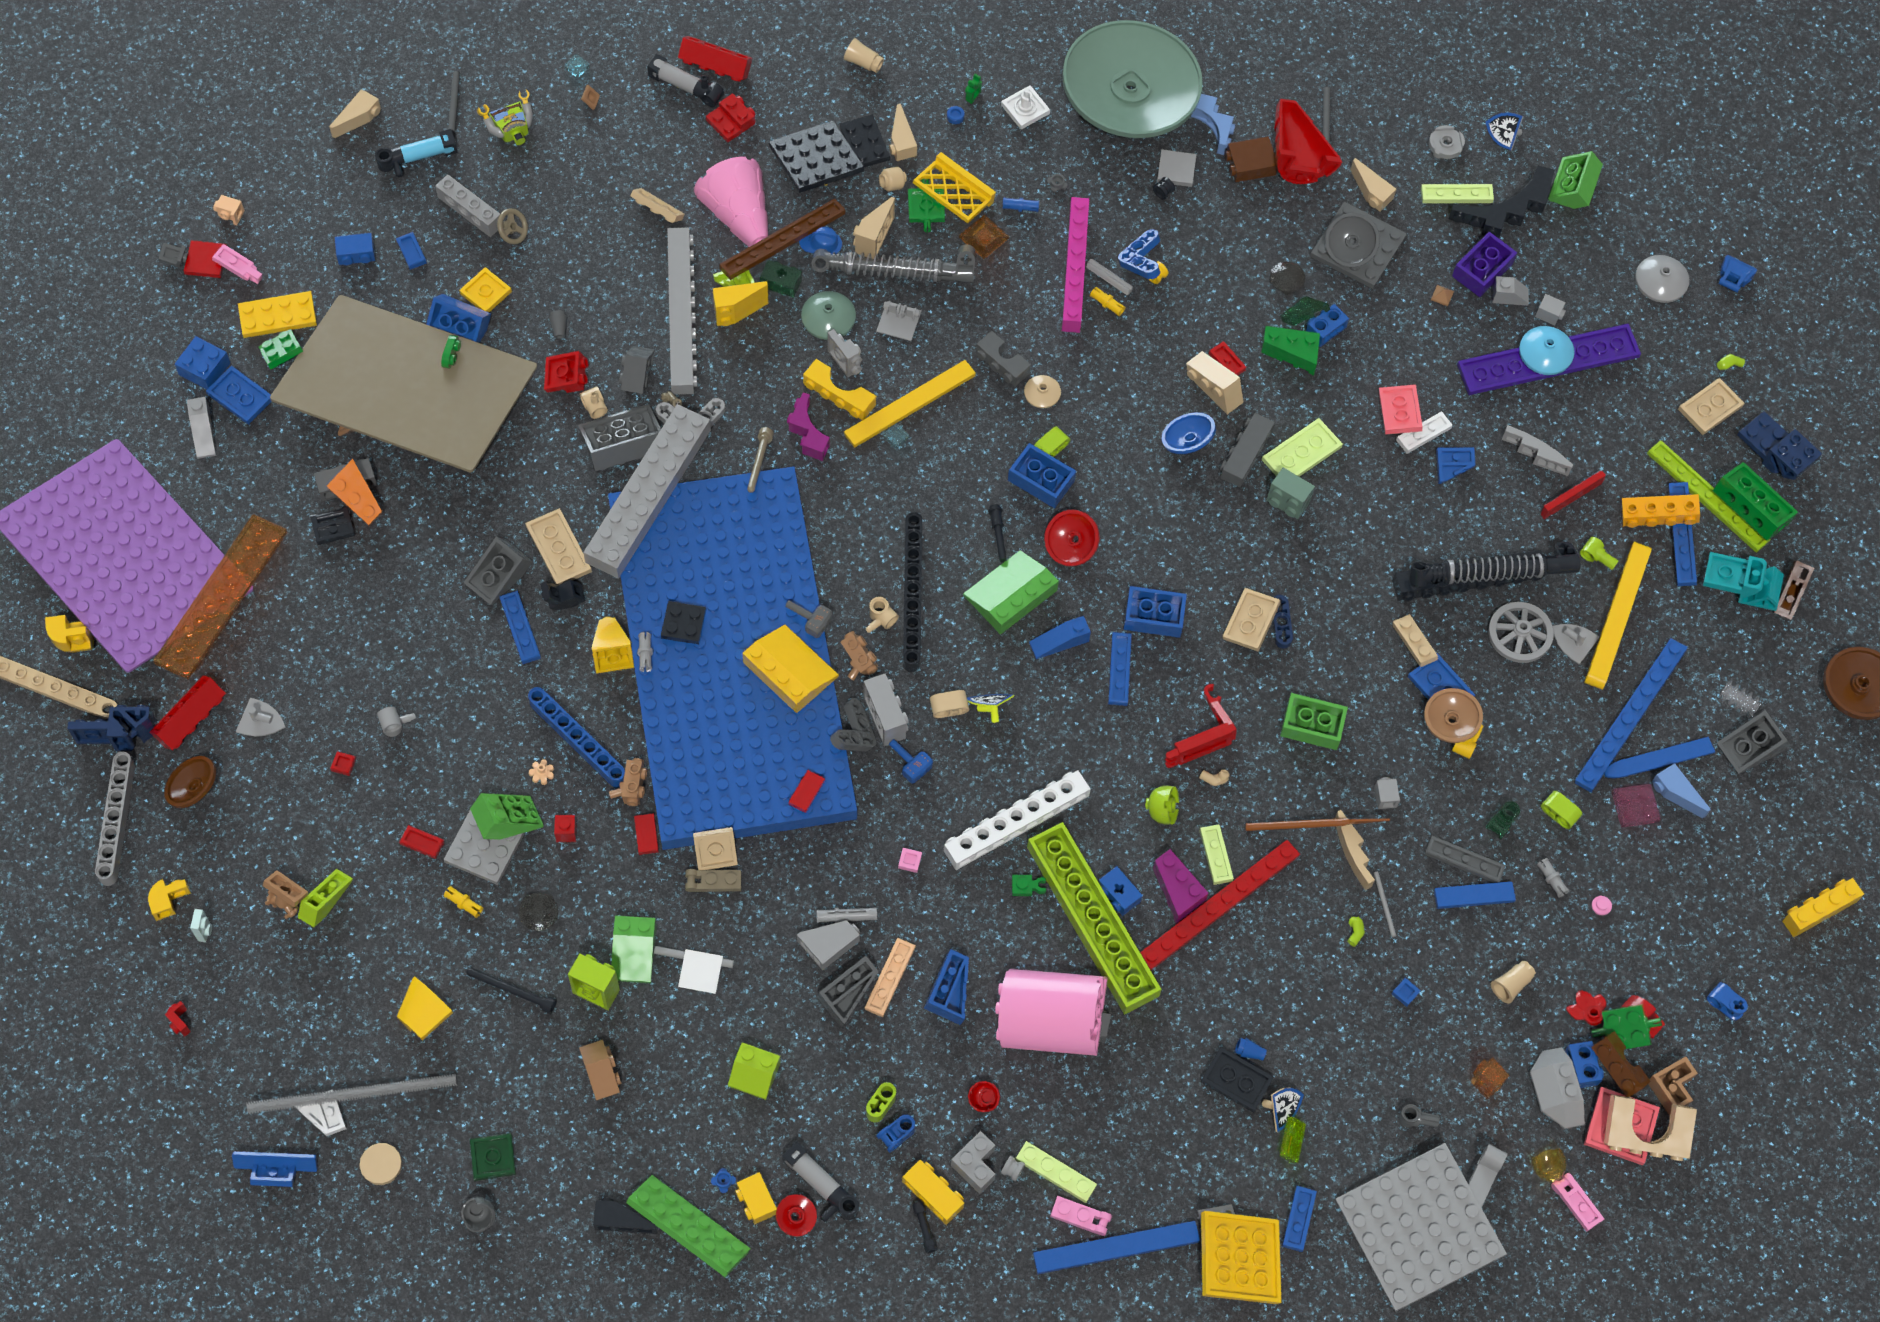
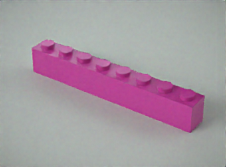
M1071 197L1062 319L1063 332L1080 333L1089 198Z

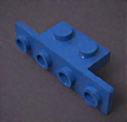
M234 1151L232 1154L235 1169H252L251 1185L293 1187L296 1171L316 1172L318 1168L316 1155L245 1151Z

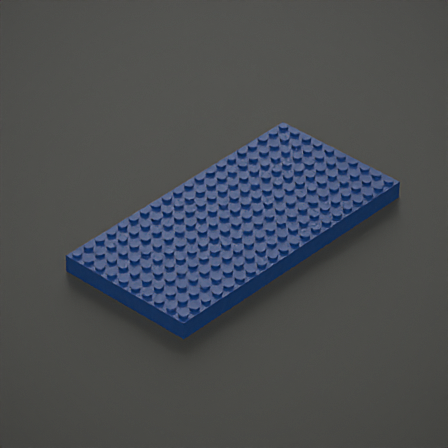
M795 467L760 471L753 493H749L747 490L751 473L678 483L621 574L662 850L694 845L693 833L732 827L735 839L857 819V807L846 750L835 748L830 740L832 734L837 730H842L834 681L796 713L743 663L742 653L760 638L786 625L831 667L825 632L819 638L806 633L805 625L808 619L785 607L786 603L790 600L807 611L814 613L820 605ZM621 492L608 494L610 509ZM668 601L706 607L699 645L661 639ZM642 632H645V637L646 632L651 634L653 655L651 656L652 670L646 672V665L644 672L639 670L640 658L637 654L639 649L638 635ZM807 770L825 778V782L808 811L804 813L789 805V800Z

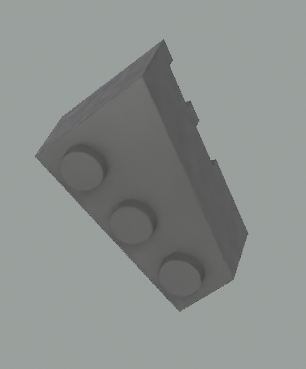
M867 956L863 957L817 995L818 1000L841 1028L878 973V970Z

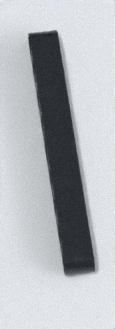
M911 512L906 516L903 667L908 672H915L920 667L922 516L917 512ZM916 522L917 525H911L910 523ZM911 539H916V540H918V541H916V542H911L910 540H911ZM910 556H916L917 558H916V559H911V558H909V557H910ZM910 573H916L917 575H916V576H911V575H909V574H910ZM909 590H916L917 592L910 593ZM909 607H915V608H917V609H916V610H910V609H908V608H909ZM915 624L916 627L911 628L908 625ZM914 641L916 644L910 645L908 642ZM912 658V659H915L916 661H915V662H909V661H907V660Z

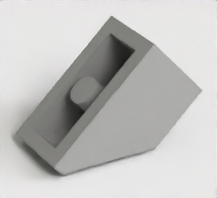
M1496 276L1492 286V303L1528 306L1529 290L1514 277Z

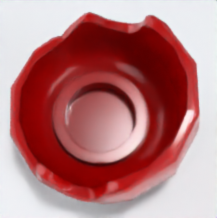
M987 1081L975 1083L968 1093L969 1104L978 1112L993 1111L999 1105L1001 1098L999 1089L993 1083Z

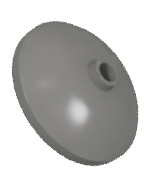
M1654 255L1644 259L1639 264L1635 273V281L1641 293L1647 298L1656 302L1669 303L1680 299L1686 293L1689 286V275L1686 268L1678 260L1665 255Z

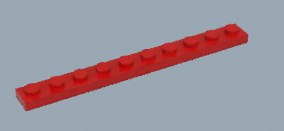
M1288 840L1284 841L1141 951L1140 954L1150 971L1299 857L1300 853Z

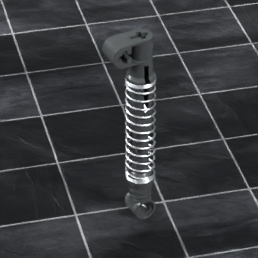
M968 244L962 245L958 249L957 263L943 262L941 259H935V261L934 259L928 261L927 258L925 260H920V258L916 260L913 257L906 259V256L903 258L897 256L892 259V255L886 260L884 254L881 259L878 258V254L872 259L870 253L867 258H864L863 252L860 257H857V253L855 252L853 255L852 251H846L842 255L840 253L835 255V252H833L832 255L826 249H818L813 253L811 264L812 268L817 272H824L830 268L834 271L835 268L836 271L840 269L844 274L851 275L853 270H856V275L859 274V270H863L864 276L866 271H870L871 277L873 271H876L878 277L880 272H884L885 278L887 273H891L892 278L898 276L899 279L905 277L906 280L908 277H912L913 280L919 278L920 281L924 278L927 281L934 279V282L947 280L973 283L976 252L973 246ZM965 255H968V264H964ZM822 258L825 262H818L817 259Z

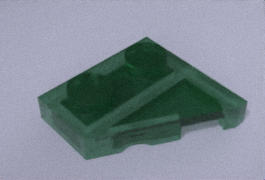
M1306 296L1301 298L1294 306L1288 308L1280 317L1282 322L1294 326L1304 320L1315 317L1314 313L1324 310L1328 312L1330 307L1328 303Z

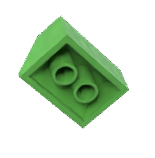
M1592 151L1563 157L1548 199L1551 202L1573 209L1589 206L1603 166L1601 161Z

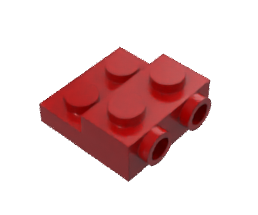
M732 93L720 101L719 107L705 117L706 121L728 143L755 125L756 114L751 107L747 108L744 105V101L740 96L736 97Z
M580 351L546 357L544 390L547 393L565 390L567 393L584 390V384L588 383V378L585 374V368L589 366L587 358Z

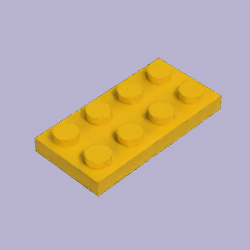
M311 291L238 303L243 338L283 332L289 329L294 330L317 326Z

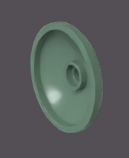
M824 291L814 294L805 302L801 312V319L805 329L811 335L819 339L828 340L827 332L833 329L843 337L853 328L856 320V311L853 303L843 294Z

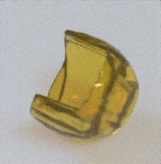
M1560 1148L1546 1150L1535 1157H1531L1532 1167L1542 1180L1555 1182L1565 1173L1566 1158Z

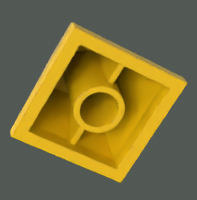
M615 617L600 619L592 644L596 674L634 668L630 640Z

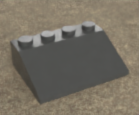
M649 404L578 425L595 471L605 470L608 467L622 465L625 462L643 458L661 430Z

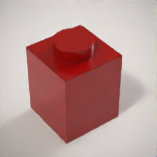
M555 815L554 834L556 842H576L577 822L575 815Z

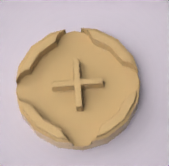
M378 1143L370 1146L360 1158L362 1175L374 1185L391 1183L399 1175L402 1168L399 1152L395 1147L387 1143Z

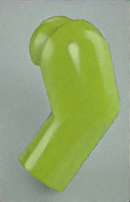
M1729 354L1718 361L1717 368L1719 370H1726L1733 365L1743 367L1745 360Z
M1353 916L1349 919V924L1353 927V934L1347 942L1355 947L1365 934L1363 920L1360 917Z

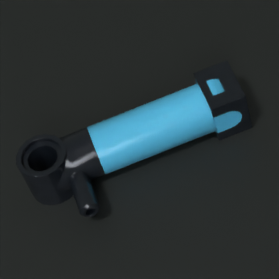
M451 129L439 132L440 136L392 149L387 147L379 148L375 153L379 170L389 172L394 169L396 177H402L401 164L445 153V156L458 153Z

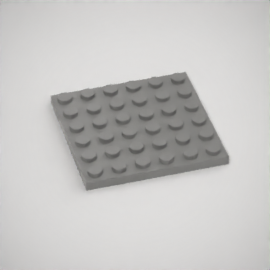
M1446 1143L1335 1199L1395 1312L1507 1255Z

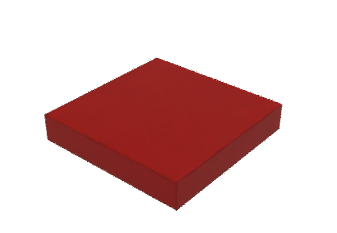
M191 240L184 274L221 278L223 266L213 261L212 257L223 244Z

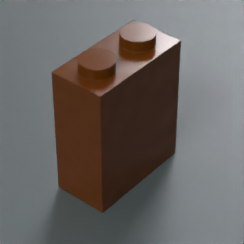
M1269 136L1228 143L1227 151H1225L1224 155L1226 162L1229 161V172L1234 177L1235 183L1276 175L1277 160Z

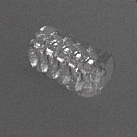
M1729 680L1719 695L1722 696L1721 702L1729 700V707L1735 704V711L1742 708L1741 714L1744 715L1749 712L1748 718L1751 719L1762 703H1759V696L1752 699L1753 692L1745 695L1746 688L1739 691V684L1732 687L1733 680Z

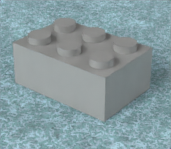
M886 674L865 680L863 686V697L884 746L889 745L893 739L897 742L906 739L907 723H909L906 713H902L900 709L902 705L899 696L894 695L893 682L887 678Z

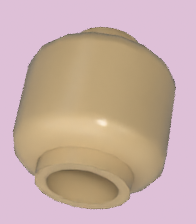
M899 167L884 169L879 175L880 186L888 192L902 189L907 181L905 172Z

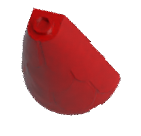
M1280 99L1276 106L1274 129L1276 132L1277 169L1281 177L1294 184H1310L1317 182L1318 178L1324 175L1328 177L1334 173L1343 163L1340 156L1296 101Z

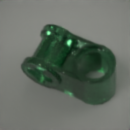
M1513 801L1506 802L1485 828L1492 830L1501 840L1516 821L1520 813L1519 805ZM1505 810H1511L1514 815H1508Z

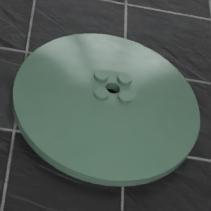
M1120 20L1095 26L1075 40L1067 52L1062 73L1063 86L1068 100L1074 109L1095 127L1117 136L1148 138L1168 133L1181 126L1190 118L1200 100L1202 73L1196 57L1178 37L1156 25L1140 21ZM1126 86H1133L1135 89H1128Z

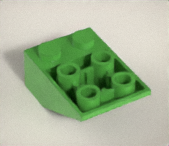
M481 793L470 808L483 839L501 840L543 828L544 826L530 796Z

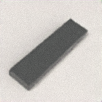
M1435 836L1431 837L1424 854L1493 883L1500 882L1506 867L1504 864Z

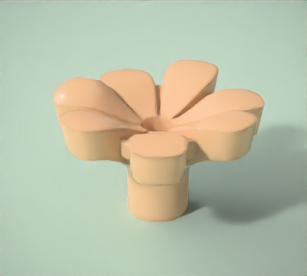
M544 759L541 760L540 764L534 762L532 764L534 769L529 770V776H533L532 781L534 783L541 780V784L546 785L547 778H554L552 773L554 771L553 765H547V761Z

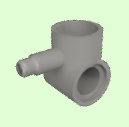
M386 707L377 713L384 734L390 737L397 736L401 732L402 724L416 719L414 713L399 717L395 707Z

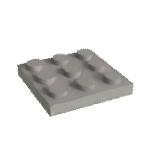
M470 810L444 858V863L498 885L524 833L501 840L483 839Z

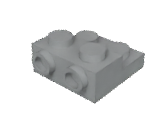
M834 329L827 332L828 352L846 376L850 377L860 373L862 370L860 366L862 361L860 347L856 343L854 344L851 339L844 341L842 335L837 334Z

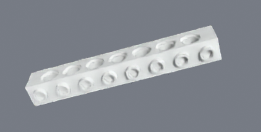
M1078 770L1074 773L1069 772L1058 782L1053 781L1045 789L1034 791L1029 795V798L1016 801L1012 805L1013 807L1007 810H1000L996 813L995 817L991 819L986 818L975 828L970 827L957 838L955 836L951 837L944 844V853L955 870H958L1089 797L1090 787ZM1067 788V789H1069L1071 792H1070V793H1064V792H1062V789ZM1049 797L1052 798L1054 802L1049 803L1045 799ZM1035 807L1038 810L1036 812H1031L1028 808ZM1018 816L1021 818V820L1014 821L1012 817ZM1001 825L1005 829L997 830L995 826ZM983 834L986 835L988 838L985 840H981L978 838V836ZM969 844L971 848L964 849L961 845Z

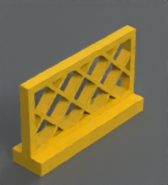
M942 152L936 156V160L913 180L914 185L966 223H969L986 206L990 207L994 202L996 194L994 190ZM936 168L942 174H932V170ZM930 179V184H923L921 180ZM933 179H942L943 184H933ZM945 179H951L955 184H946ZM934 189H944V194H937L934 192ZM947 189H956L957 194H947ZM959 189H965L969 194H960ZM948 199H957L958 204H951L948 202ZM960 199H970V204H961ZM973 199H979L983 203L973 204ZM962 209H971L972 213L967 216L962 212Z

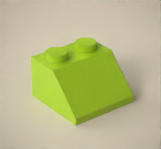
M742 1042L733 1064L728 1087L766 1100L781 1063L780 1056Z

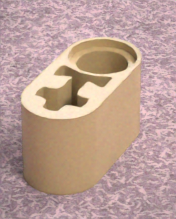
M964 690L939 693L930 697L934 718L956 716L969 711Z

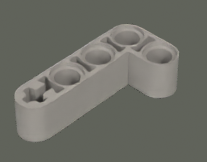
M1490 1144L1484 1149L1468 1182L1481 1208L1508 1154Z

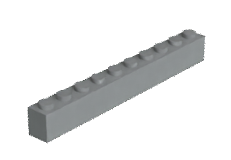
M667 228L671 391L674 395L694 394V387H697V376H694L693 371H697V360H693V355H697L696 344H693V339H696V328H692V323H696L695 312H692V308L695 307V296L691 297V292H695V282L691 281V276H694V265H691V261H694V250H690V246L694 245L693 235H690L689 228Z

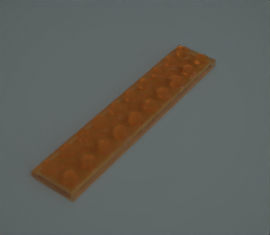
M252 514L154 658L153 662L155 665L189 680L287 534V529Z

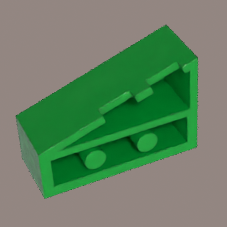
M1266 326L1261 353L1279 361L1284 360L1291 363L1293 367L1297 369L1300 367L1309 371V374L1314 376L1317 366L1320 333Z

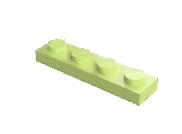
M1422 184L1421 186L1422 203H1493L1494 200L1492 184Z
M1027 1141L1016 1157V1161L1024 1162L1027 1168L1087 1203L1097 1186L1095 1182Z

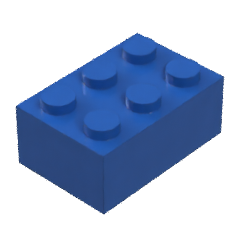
M1029 443L1009 469L1008 481L1055 509L1075 482L1076 470Z
M1130 586L1124 630L1180 638L1183 629L1187 594Z

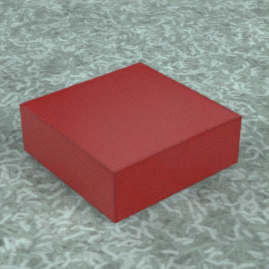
M337 751L330 768L331 771L350 776L356 762V756Z

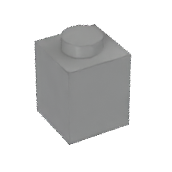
M1545 294L1535 317L1556 325L1558 319L1562 320L1566 312L1563 309L1566 302Z
M1388 777L1377 780L1374 786L1377 808H1397L1400 802L1397 780Z

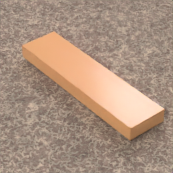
M897 938L868 999L865 1010L884 1017L916 945Z

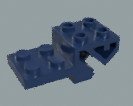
M1765 411L1737 434L1764 460L1762 464L1771 473L1781 471L1782 476L1787 479L1795 480L1819 460L1822 455L1796 429L1788 434Z
M117 705L116 707H110L108 721L101 719L85 721L79 719L75 720V722H68V731L76 744H112L115 751H132L135 746L132 738L137 736L145 743L153 737L150 731L158 722L150 707L145 705H137L136 707Z

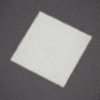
M686 949L678 987L716 994L723 956Z

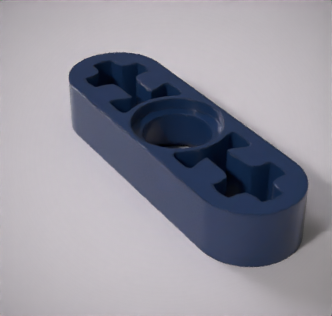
M1276 595L1274 598L1280 600L1282 608L1281 612H1279L1278 608L1272 621L1275 644L1279 648L1285 649L1291 645L1293 640L1289 602L1285 596ZM1278 618H1284L1287 621V624L1281 626L1277 623L1276 620ZM1282 631H1285L1284 636L1285 639H1287L1286 642H1283V639H1281Z

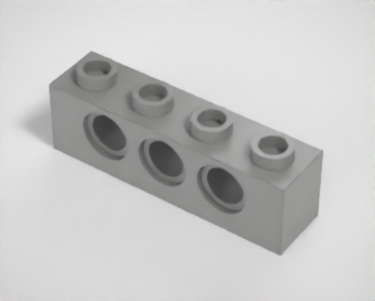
M446 175L436 185L437 196L440 200L489 237L498 231L497 221L500 213L451 176Z

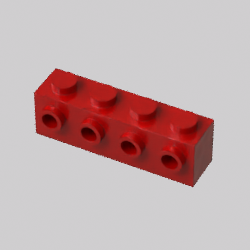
M691 36L683 37L678 58L682 59L683 63L689 65L697 64L700 69L714 70L717 75H729L735 81L748 78L753 59L752 57Z
M202 676L157 723L150 733L165 748L170 750L178 748L186 735L191 734L196 729V725L209 715V711L221 703L222 697L226 693L211 677Z

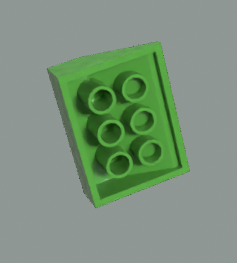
M1020 550L963 593V596L1001 635L1054 594L1058 589L1059 581L1046 567Z

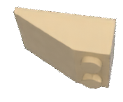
M894 197L889 198L864 217L859 226L856 225L853 236H855L853 245L857 254L861 255L863 252L864 257H867L870 253L871 258L874 259L875 255L879 253L895 218Z

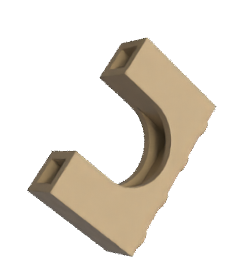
M1611 1094L1604 1144L1608 1145L1609 1149L1622 1151V1148L1630 1149V1153L1642 1154V1151L1650 1152V1156L1662 1158L1663 1154L1670 1155V1159L1683 1161V1158L1690 1159L1697 1109L1672 1104L1669 1126L1666 1133L1656 1141L1646 1142L1640 1140L1633 1130L1632 1120L1635 1099Z

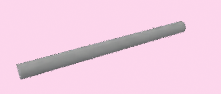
M1377 871L1374 872V877L1380 894L1381 902L1383 905L1391 937H1396L1395 929L1393 926L1392 918L1390 915L1380 876Z

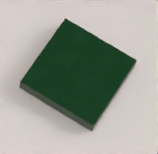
M511 1133L470 1139L474 1181L516 1175Z

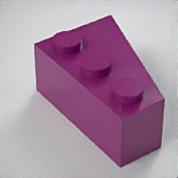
M1171 849L1155 860L1153 866L1154 873L1161 890L1165 894L1167 904L1174 916V921L1177 924L1206 902L1208 892Z

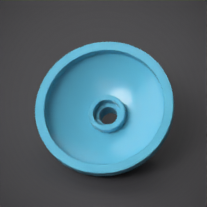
M1535 327L1525 333L1520 342L1519 352L1522 361L1528 368L1539 374H1559L1570 366L1574 358L1572 341L1564 332L1554 327Z

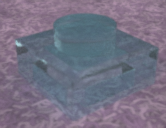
M577 54L564 64L565 69L577 78L590 67L589 62Z

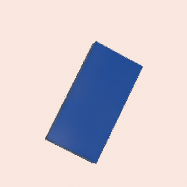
M413 232L396 238L410 270L427 264Z

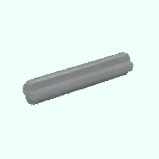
M1094 259L1088 261L1086 267L1126 295L1132 292V285Z

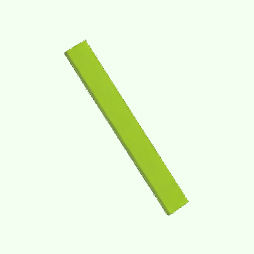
M1660 440L1647 452L1679 483L1688 482L1689 492L1692 495L1699 494V501L1756 553L1770 541V539L1766 541L1731 507L1712 491L1714 488L1664 442Z

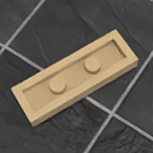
M642 188L635 189L631 193V197L636 199L635 201L638 204L648 206L650 211L663 215L665 220L671 223L681 221L685 215Z
M1410 614L1393 621V627L1420 667L1438 660V655Z

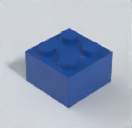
M195 336L175 362V367L180 376L205 389H208L230 365L226 351Z

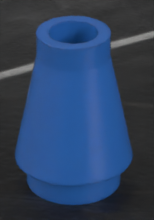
M1240 1038L1235 1048V1053L1239 1054V1057L1259 1059L1261 1061L1264 1060L1267 1051L1248 1038Z

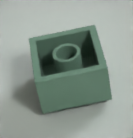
M1283 467L1271 483L1266 501L1271 506L1283 510L1288 516L1299 519L1310 504L1315 486Z

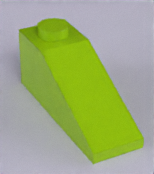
M338 869L333 871L301 901L298 918L315 927L327 916L351 884L353 878Z

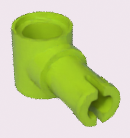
M1590 537L1580 551V555L1589 562L1599 561L1611 570L1618 563L1617 559L1605 552L1603 542L1596 537Z

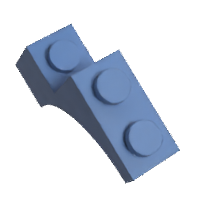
M1201 94L1199 103L1191 117L1204 122L1211 128L1218 143L1217 154L1224 155L1228 143H1231L1229 135L1234 133L1235 124H1232L1234 117L1217 113L1219 105H1216L1217 97Z

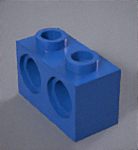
M1333 304L1329 308H1324L1316 318L1312 317L1307 322L1306 331L1320 333L1319 347H1321L1347 328L1349 318Z
M1592 1041L1570 1044L1564 1050L1573 1062L1580 1088L1597 1086L1604 1077L1603 1069L1598 1064V1056L1591 1048L1593 1046ZM1579 1052H1584L1587 1058L1580 1057ZM1584 1071L1590 1072L1592 1078L1586 1077Z

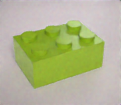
M579 954L568 973L573 994L609 1010L620 991L615 968L607 963L601 964L597 962V959L591 955L586 954L584 956Z

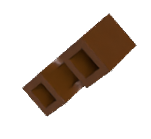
M1615 1031L1591 1047L1626 1097L1632 1096L1651 1082L1639 1065L1634 1067L1627 1061L1624 1055V1049L1627 1047Z

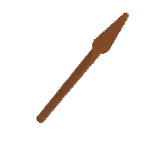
M1339 818L1246 823V831L1335 827L1390 821V819Z

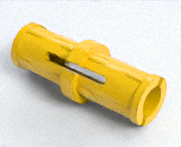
M1095 287L1090 293V297L1100 302L1102 307L1108 308L1118 316H1121L1126 308L1113 299L1112 295H1107L1098 287Z
M452 886L447 888L449 892L445 891V898H448L457 904L459 909L466 910L475 918L480 916L478 912L482 913V906L472 901L470 896L467 894L463 895Z

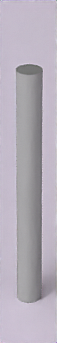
M655 946L654 954L684 959L685 951ZM722 959V967L733 968L734 960Z

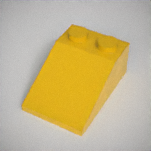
M767 281L713 288L717 326L735 324L767 305Z

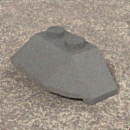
M1562 1047L1542 1051L1530 1071L1541 1112L1558 1123L1563 1129L1584 1126V1099L1572 1060Z

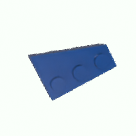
M950 949L944 959L924 1009L959 1025L962 1024L965 1020L969 957Z

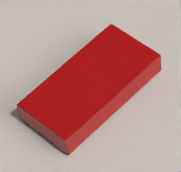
M807 770L789 800V805L806 813L823 786L825 778Z
M654 813L634 816L639 855L658 853Z
M408 825L399 843L436 859L444 844V840Z

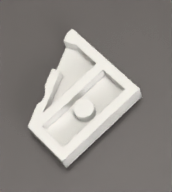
M336 1100L332 1103L331 1101L330 1103L327 1101L324 1104L322 1102L319 1105L314 1103L311 1106L310 1104L309 1106L306 1104L303 1107L302 1105L301 1107L296 1106L326 1136L346 1129Z

